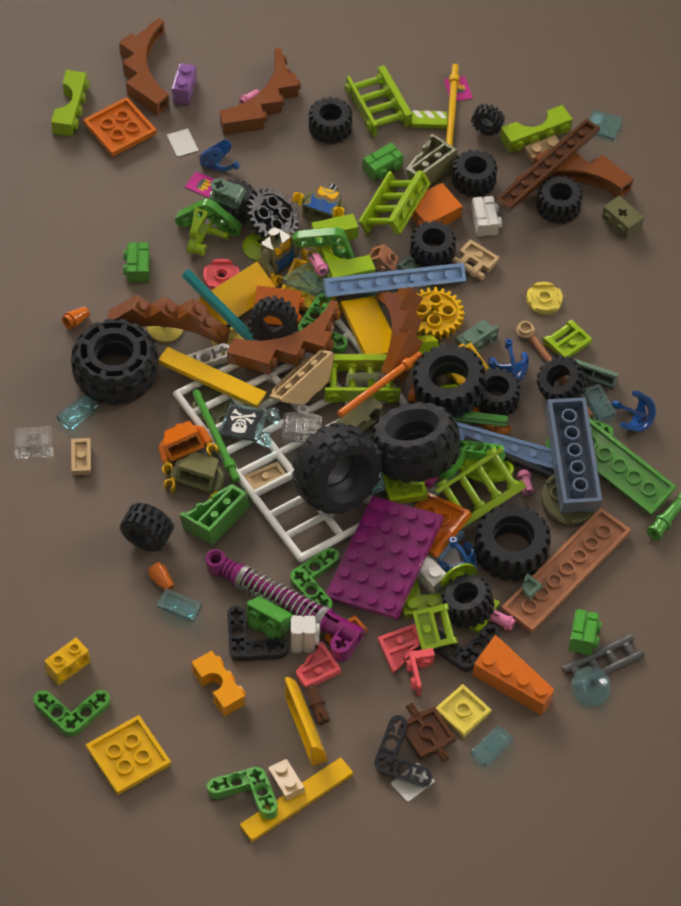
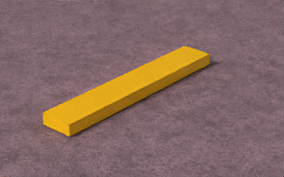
M167 347L158 359V364L255 409L259 408L266 397L267 392L170 347Z
M340 757L302 782L305 793L286 801L284 796L276 800L278 814L275 818L270 820L263 819L259 812H257L240 824L241 830L253 843L353 776V771ZM269 806L265 807L268 811L271 810Z

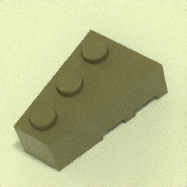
M431 134L428 143L423 145L420 154L416 155L407 167V180H412L417 171H424L429 182L433 184L453 169V163L457 157V149L436 135Z
M370 396L336 423L351 424L370 436L373 426L381 417L383 405Z

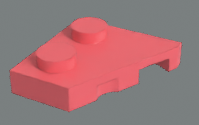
M415 623L377 638L392 674L409 658V652L415 651L421 645Z
M323 641L319 642L318 648L314 653H310L305 663L301 664L296 670V676L304 689L310 685H318L341 674V668Z

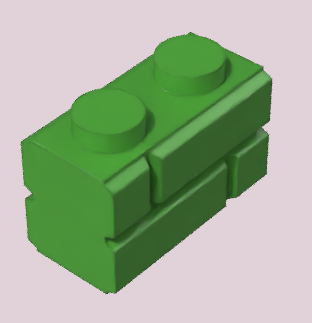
M390 143L362 158V169L373 181L379 178L384 179L388 172L401 169L404 156L393 143Z
M128 242L127 250H123L124 261H127V264H123V275H127L129 283L138 281L149 282V243Z
M580 609L575 611L568 648L569 652H581V654L590 656L592 655L593 648H598L599 637L596 636V633L600 634L602 622L598 621V613Z

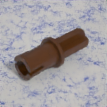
M316 685L308 686L305 691L311 704L309 707L314 712L317 724L324 725L321 719L322 716L325 723L330 721L324 707L325 701L321 699Z

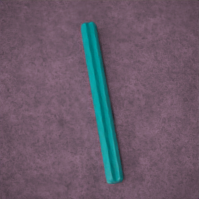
M187 269L182 274V278L244 340H254L252 337L253 333L250 334L249 328L190 269Z

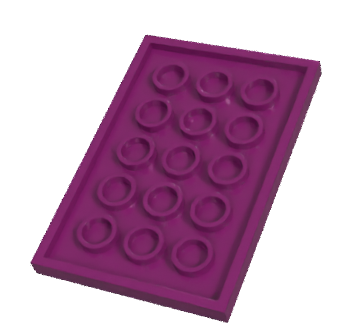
M372 496L326 594L334 602L397 620L442 525L443 516Z

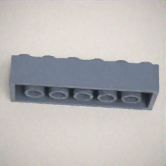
M586 397L548 399L545 407V416L560 513L599 511L602 495Z

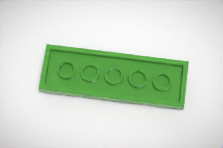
M589 418L598 475L652 516L677 489V486Z

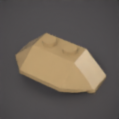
M320 349L315 355L299 363L298 366L274 386L270 398L280 402L300 405L309 402L329 382L334 359L333 352Z

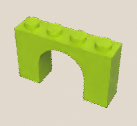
M353 213L313 222L311 229L338 227L345 231L348 241L358 238L359 226ZM331 246L314 247L315 252L320 254L323 262L328 265L326 278L375 273V266L370 255L353 259H342L332 254L330 251Z

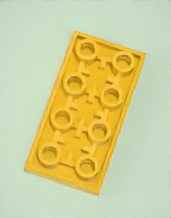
M255 262L211 291L239 318L253 309L257 285L276 287L260 264ZM202 297L198 299L201 304L207 307L206 312L225 326L228 325Z
M375 296L341 301L340 307L362 354H387L392 331Z

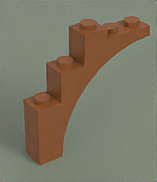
M161 18L150 23L137 36L130 33L119 42L120 55L126 58L123 62V74L130 78L126 83L127 95L156 115H159L170 106L169 94L154 80L147 64L152 47L165 33L164 20Z
M281 48L274 49L275 68L265 88L243 104L220 110V125L223 135L264 129L267 115L281 113L284 99L298 97V90L301 89L300 79L296 78L295 72L290 73V68L286 67L287 58L286 55H283Z
M547 148L542 153H538L534 159V164L550 150ZM575 153L549 176L554 178L556 176L563 178L566 176L568 177L567 179L572 178L574 182L598 187L616 198L618 196L623 197L630 192L633 184V178L603 154L589 163L578 153Z
M407 287V289L399 288L398 292L394 294L389 291H385V293L377 292L375 299L387 306L392 322L390 346L380 371L384 375L398 367L402 360L410 358L418 352L423 341L417 338L418 335L416 334L423 319L417 316L418 313L416 312L423 297L417 295L418 291ZM410 369L402 372L393 380L404 382Z
M136 294L110 309L107 319H113V321H120V319L128 320L130 324L136 323L141 327L161 326L182 329L201 335L217 344H227L230 328L206 313L207 307L194 298L181 305H177L166 296L153 303H149Z
M331 300L325 311L314 322L292 335L264 341L233 338L227 350L228 363L270 375L273 368L277 367L278 361L298 366L300 361L304 360L306 352L315 355L320 349L332 351L334 347V341L332 340L334 323L339 320L341 315L338 302Z

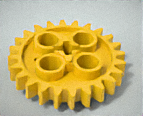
M427 287V292L420 289L419 296L423 298L416 312L418 313L417 316L423 319L418 329V336L422 334L433 335L434 337L438 336L442 340V335L449 338L450 333L455 334L456 329L460 330L465 312L464 306L461 305V300H457V295L451 296V291L444 293V288L438 291L437 287H435L434 291H431Z

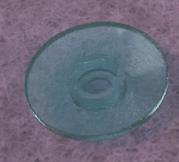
M587 666L579 669L574 674L571 688L575 698L580 703L586 706H598L608 699L611 692V683L604 671L597 667ZM591 681L596 683V688L590 685Z

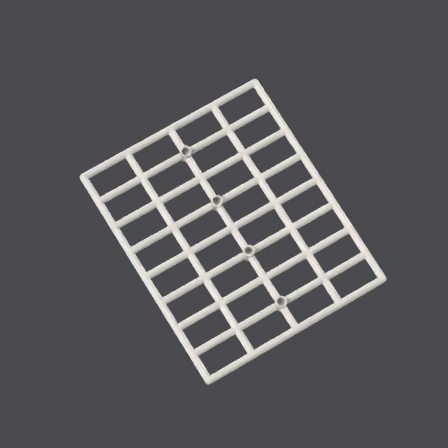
M339 318L338 321H335V324L342 331L347 341L349 340L359 354H362L353 333ZM306 352L304 360L314 354ZM285 363L275 369L273 368L270 375L264 373L246 383L254 387L265 381L276 385L281 381L278 375L295 367V365ZM228 364L218 370L227 374L240 366ZM374 371L375 373H380L379 379L386 376L380 371ZM194 381L175 390L173 396L193 423L205 427L213 441L212 444H216L210 430L198 416L201 414L199 407L192 409L183 397L184 394L204 384ZM401 393L399 403L401 405H409L410 403ZM225 394L205 403L209 410L232 399L237 407L248 409L244 403ZM269 398L263 401L258 409L253 407L249 409L262 411L280 401ZM324 398L310 406L290 403L296 413L266 428H263L259 423L256 428L254 441L242 439L226 447L230 455L262 438L272 451V453L240 469L236 467L240 477L238 482L299 562H303L354 535L359 525L358 523L342 531L332 518L336 514H326L318 511L319 515L285 531L275 517L305 502V500L299 495L270 511L259 497L292 480L294 468L284 455L299 448L306 442L308 436L317 432L319 428L308 414L332 403L324 402ZM297 420L305 422L312 431L280 449L269 436V434ZM225 421L216 425L218 432L223 430ZM219 452V455H218V456H219V457L221 458V460L223 461V458H222V456H221V454H220V452ZM278 459L288 473L254 490L244 475ZM383 481L375 485L372 494L362 503L369 504L372 495L385 489ZM440 481L435 482L432 488L426 487L427 492H435V489L438 488L436 484ZM414 502L403 503V505H407V506H408V505H410V504H412V503H414ZM325 520L335 533V536L302 553L291 538Z

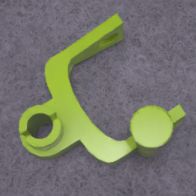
M195 207L193 222L189 232L190 240L187 245V253L204 256L207 246L200 243L204 242L207 233L223 238L227 242L231 232H225L212 227L213 222L211 221L209 224H205V218L209 212ZM199 212H203L201 218H198Z

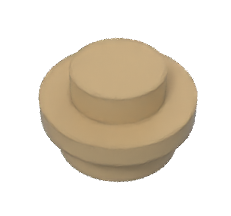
M522 321L517 325L516 333L519 337L527 339L534 335L535 329L531 322Z

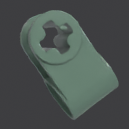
M219 178L211 182L212 191L210 192V199L234 209L240 206L246 194L244 187Z

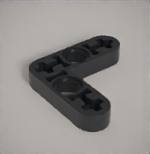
M232 606L228 610L229 654L233 660H276L286 657L288 645L285 640H247L245 610L240 606ZM235 613L239 615V623H235ZM234 630H241L243 635L235 637L232 635V632ZM240 643L241 653L237 654L236 644ZM261 646L264 648V651L256 654L253 649ZM277 646H280L281 652H277Z
M489 624L484 626L465 648L456 643L433 650L459 670L469 672L474 668V663L483 652H476L473 646L479 644L485 649L494 637L491 635L486 642L487 633L493 632L494 635L499 637L500 631L497 626ZM438 630L440 640L446 639V635ZM450 646L456 651L453 654H448L444 649ZM471 655L470 662L463 664V660L466 661Z
M393 716L388 723L374 762L378 772L419 787H427L432 782V774L428 768L397 758L408 730V724L403 716ZM399 721H401L402 725L404 726L403 728L399 727L397 731V735L400 736V738L393 735L396 730L393 724L398 723ZM390 739H394L397 742V746L393 750H389L385 746L386 742ZM384 759H387L388 764L394 766V772H391L392 768L389 766H384V768H381L379 762H383ZM401 765L409 767V772L405 776H401L397 772ZM413 768L416 769L415 773L418 775H422L425 772L428 779L420 782L419 777L413 775Z

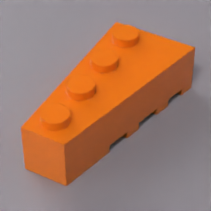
M494 635L474 663L473 676L542 716L552 702L554 689L497 635Z

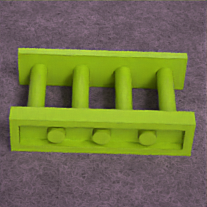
M385 65L378 67V74L374 78L353 83L350 76L346 77L345 92L352 98L365 122L367 131H370L373 137L377 136V127L399 120L403 122L405 127L412 125L413 114ZM375 84L383 87L381 90L365 95H360L358 89ZM386 96L390 100L389 102L369 108L365 104L366 101ZM390 108L395 109L397 114L374 120L371 115Z
M391 171L387 173L358 221L365 234H369L374 225H390L394 234L402 233L431 184L424 171H417L412 180H396ZM407 187L405 192L394 193L396 188ZM389 200H400L397 205H387ZM383 212H392L389 218H379Z
M334 354L329 379L330 387H325L324 402H351L375 384L374 379H368L367 387H356V380L351 379L348 381L349 387H337L336 371H348V373H355V371H366L367 373L381 371L387 354ZM392 380L386 384V387H382L374 393L372 397L378 402H399L401 387H394V381Z
M496 447L491 448L485 452L487 456L452 479L447 480L445 478L436 484L438 487L435 489L436 493L443 491L450 502L461 506L449 487L459 480L475 504V510L471 512V518L462 529L526 488L522 480L519 482L517 479L514 480L498 454L503 452L501 447L498 449ZM490 459L493 460L508 483L506 485L508 489L503 492L497 490L482 464ZM473 470L477 471L491 493L490 497L492 499L486 503L484 500L481 501L465 476Z

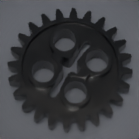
M270 188L256 190L245 203L247 206L244 208V211L247 213L244 217L249 218L246 224L252 225L250 230L256 231L255 236L260 234L261 240L269 237V230L272 228H278L292 235L298 230L297 225L300 222L296 219L299 215L294 214L297 208H292L293 202L287 201L289 197L283 198V192L277 194L276 189L272 192Z

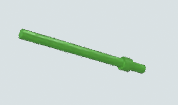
M196 389L192 394L223 458L225 470L229 472L233 482H238L240 477L236 470V463L230 457L200 391Z

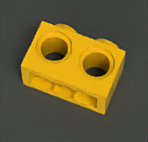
M76 637L44 660L46 673L59 686L90 663L89 650Z

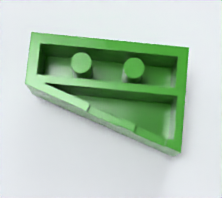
M231 484L212 495L210 500L203 504L201 502L196 504V508L187 513L185 511L182 512L180 518L183 529L213 546L250 507L247 492Z

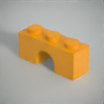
M210 651L191 662L192 673L202 687L212 682L221 685L218 690L213 692V702L224 717L245 705L246 693L241 686H237L234 682L233 674L231 671H226L220 656H216L213 651Z

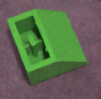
M261 596L248 601L247 624L252 629L265 633L270 639H284L291 629V618L294 615Z

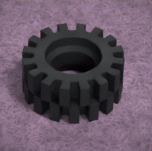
M487 103L477 106L471 118V123H473V127H476V131L480 130L481 134L484 132L486 136L489 134L494 136V134L497 135L505 122V115H502V110L498 111V107L493 108L494 105L488 106Z

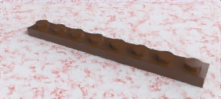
M586 118L496 198L495 203L510 212L598 134L600 127Z

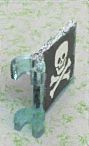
M230 403L219 434L221 436L254 441L264 447H270L271 439L269 438L271 433L262 431L266 419L272 423H278L280 415H278L279 409L269 408L265 410Z

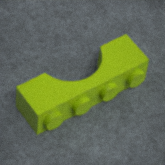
M66 70L62 82L63 93L71 101L66 106L54 110L51 127L52 134L73 136L75 129L77 130L79 126L78 117L82 115V103L86 101L85 92L89 90L90 80H87V72Z
M560 105L547 110L546 121L539 126L527 127L514 122L501 127L500 140L509 153L520 151L530 144L571 131L573 119L564 106Z

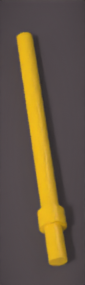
M452 64L451 74L449 75L450 96L446 143L453 146L457 85L460 78L458 75V64Z

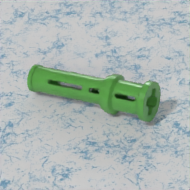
M681 492L665 512L655 518L654 524L646 529L650 538L656 541L661 540L665 530L671 527V521L681 510Z

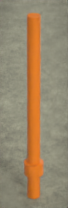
M418 351L410 358L402 360L398 367L337 411L340 418L344 417L402 372L411 369L414 366L413 364L419 358H422V353Z

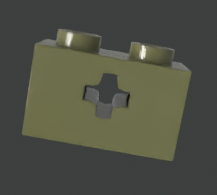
M618 196L603 208L602 218L626 239L642 229L644 217L622 197Z

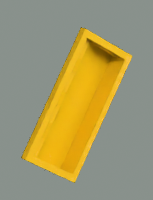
M286 677L285 700L311 766L327 762V755L300 687L294 679Z

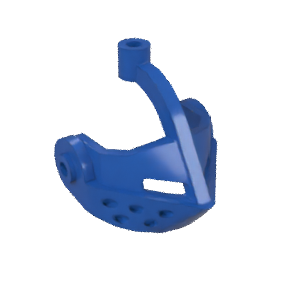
M228 140L216 143L199 155L201 166L225 172L233 168L237 170L241 165L235 160L229 166H219L220 160L231 150L232 146Z
M506 339L505 348L508 349L511 364L501 365L497 363L495 357H489L488 365L492 370H495V367H497L499 370L504 368L508 373L512 372L514 377H517L518 382H520L526 376L529 358L526 352H522V361L515 363L512 340Z
M638 390L632 392V396L638 398L636 410L623 406L621 402L616 400L612 401L611 406L613 408L624 409L634 413L631 422H622L620 424L625 430L643 431L655 419V404L643 392Z
M450 537V547L455 548L464 561L456 565H449L441 560L437 564L446 573L460 564H472L477 569L474 547L469 542H465L462 548L457 543L456 537Z

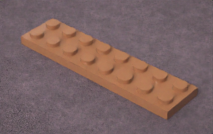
M600 508L532 576L543 585L542 589L529 601L521 587L501 607V611L508 616H513V619L532 634L630 535L631 529L603 508Z

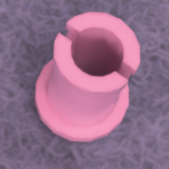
M254 89L247 95H242L239 103L247 102L260 91Z
M312 254L315 260L310 256L309 261L315 268L314 272L319 276L326 275L328 273V265L323 262L320 254Z
M528 470L519 471L516 477L518 481L522 480L526 485V488L522 490V495L524 496L534 493L530 479L532 475Z
M494 609V614H490L489 621L504 627L506 631H511L516 623L513 616H507Z

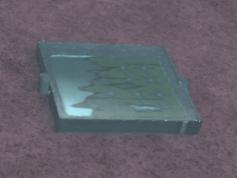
M593 110L588 120L600 127L599 133L596 134L597 136L615 140L618 131L621 129L620 125L623 118Z

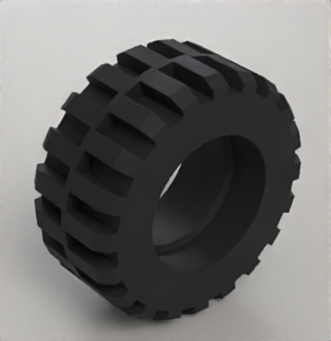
M442 344L439 348L436 346L431 348L430 352L426 351L422 354V358L417 360L416 366L413 369L415 397L424 404L432 403L447 409L448 413H451L452 416L457 415L460 417L465 412L470 413L473 411V407L479 406L485 396L486 375L481 358L477 357L474 351H468V348L465 346L458 347V344H452V346ZM448 373L459 374L466 379L460 386L450 389L438 387L433 383L436 378Z
M504 504L499 509L495 507L491 509L490 513H485L482 520L478 523L474 547L477 554L476 558L480 564L482 563V568L485 571L490 570L491 575L494 577L498 575L503 580H507V578L512 579V581H519V578L524 580L527 573L534 575L545 564L551 543L550 529L546 525L545 519L543 517L539 518V513L535 510L530 511L529 507H519L518 504H512V506ZM513 533L525 538L530 546L521 551H509L499 546L495 539L500 535Z

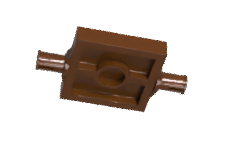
M413 703L408 704L406 709L411 717L407 720L408 730L405 738L419 759L422 760L431 754H437L442 763H445V760L447 762L450 757L444 748L456 742V737L435 706L426 711L418 712Z

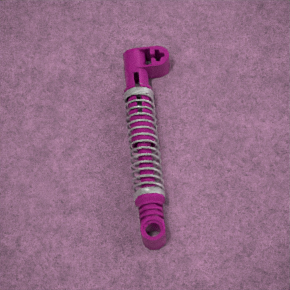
M214 549L207 553L206 566L210 575L221 576L226 580H230L237 589H241V591L246 589V593L252 591V596L257 594V597H259L260 593L261 597L263 596L264 598L266 596V600L270 601L271 599L273 604L277 602V606L295 616H314L315 623H319L320 632L326 631L334 636L330 645L331 655L335 661H347L360 644L365 629L335 614L331 608L323 607L322 603L317 604L316 600L312 601L310 597L306 598V595H301L300 592H295L294 589L290 590L289 586H284L283 583L279 584L277 580L274 581L273 578H268L267 575L257 572L256 569L252 570V567L246 564H238L233 560H229L221 550Z

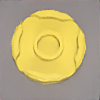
M549 282L535 283L528 289L526 296L528 307L532 311L543 315L553 314L558 311L563 299L561 290Z

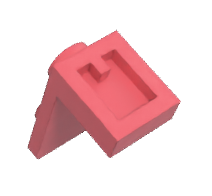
M433 648L409 652V659L406 660L407 672H411L412 678H410L411 689H415L417 696L421 695L422 690L417 667L426 668L434 665L435 654Z

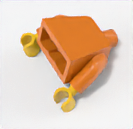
M190 421L182 424H176L173 428L165 431L164 438L159 444L158 449L161 461L164 463L162 471L167 477V472L170 469L172 471L174 467L170 461L172 462L207 446L208 456L212 457V451H217L219 455L218 447L216 444H212L213 441L205 427L193 425Z

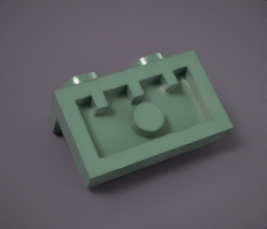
M483 319L457 336L455 342L458 345L462 343L467 345L471 342L475 349L480 352L484 346L497 340L499 327L497 325L492 327Z

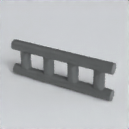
M629 634L592 652L590 656H583L563 666L562 671L564 674L572 672L577 680L572 683V686L577 690L645 657V654L642 650L634 651L630 645L634 638ZM623 647L628 656L618 660L613 651ZM605 655L611 664L601 669L596 659ZM589 664L594 672L584 677L579 667Z

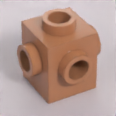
M386 244L374 247L370 252L376 272L395 270L399 257Z

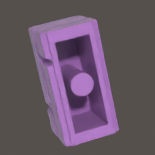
M179 64L172 87V102L185 105L190 104L197 80L195 65Z

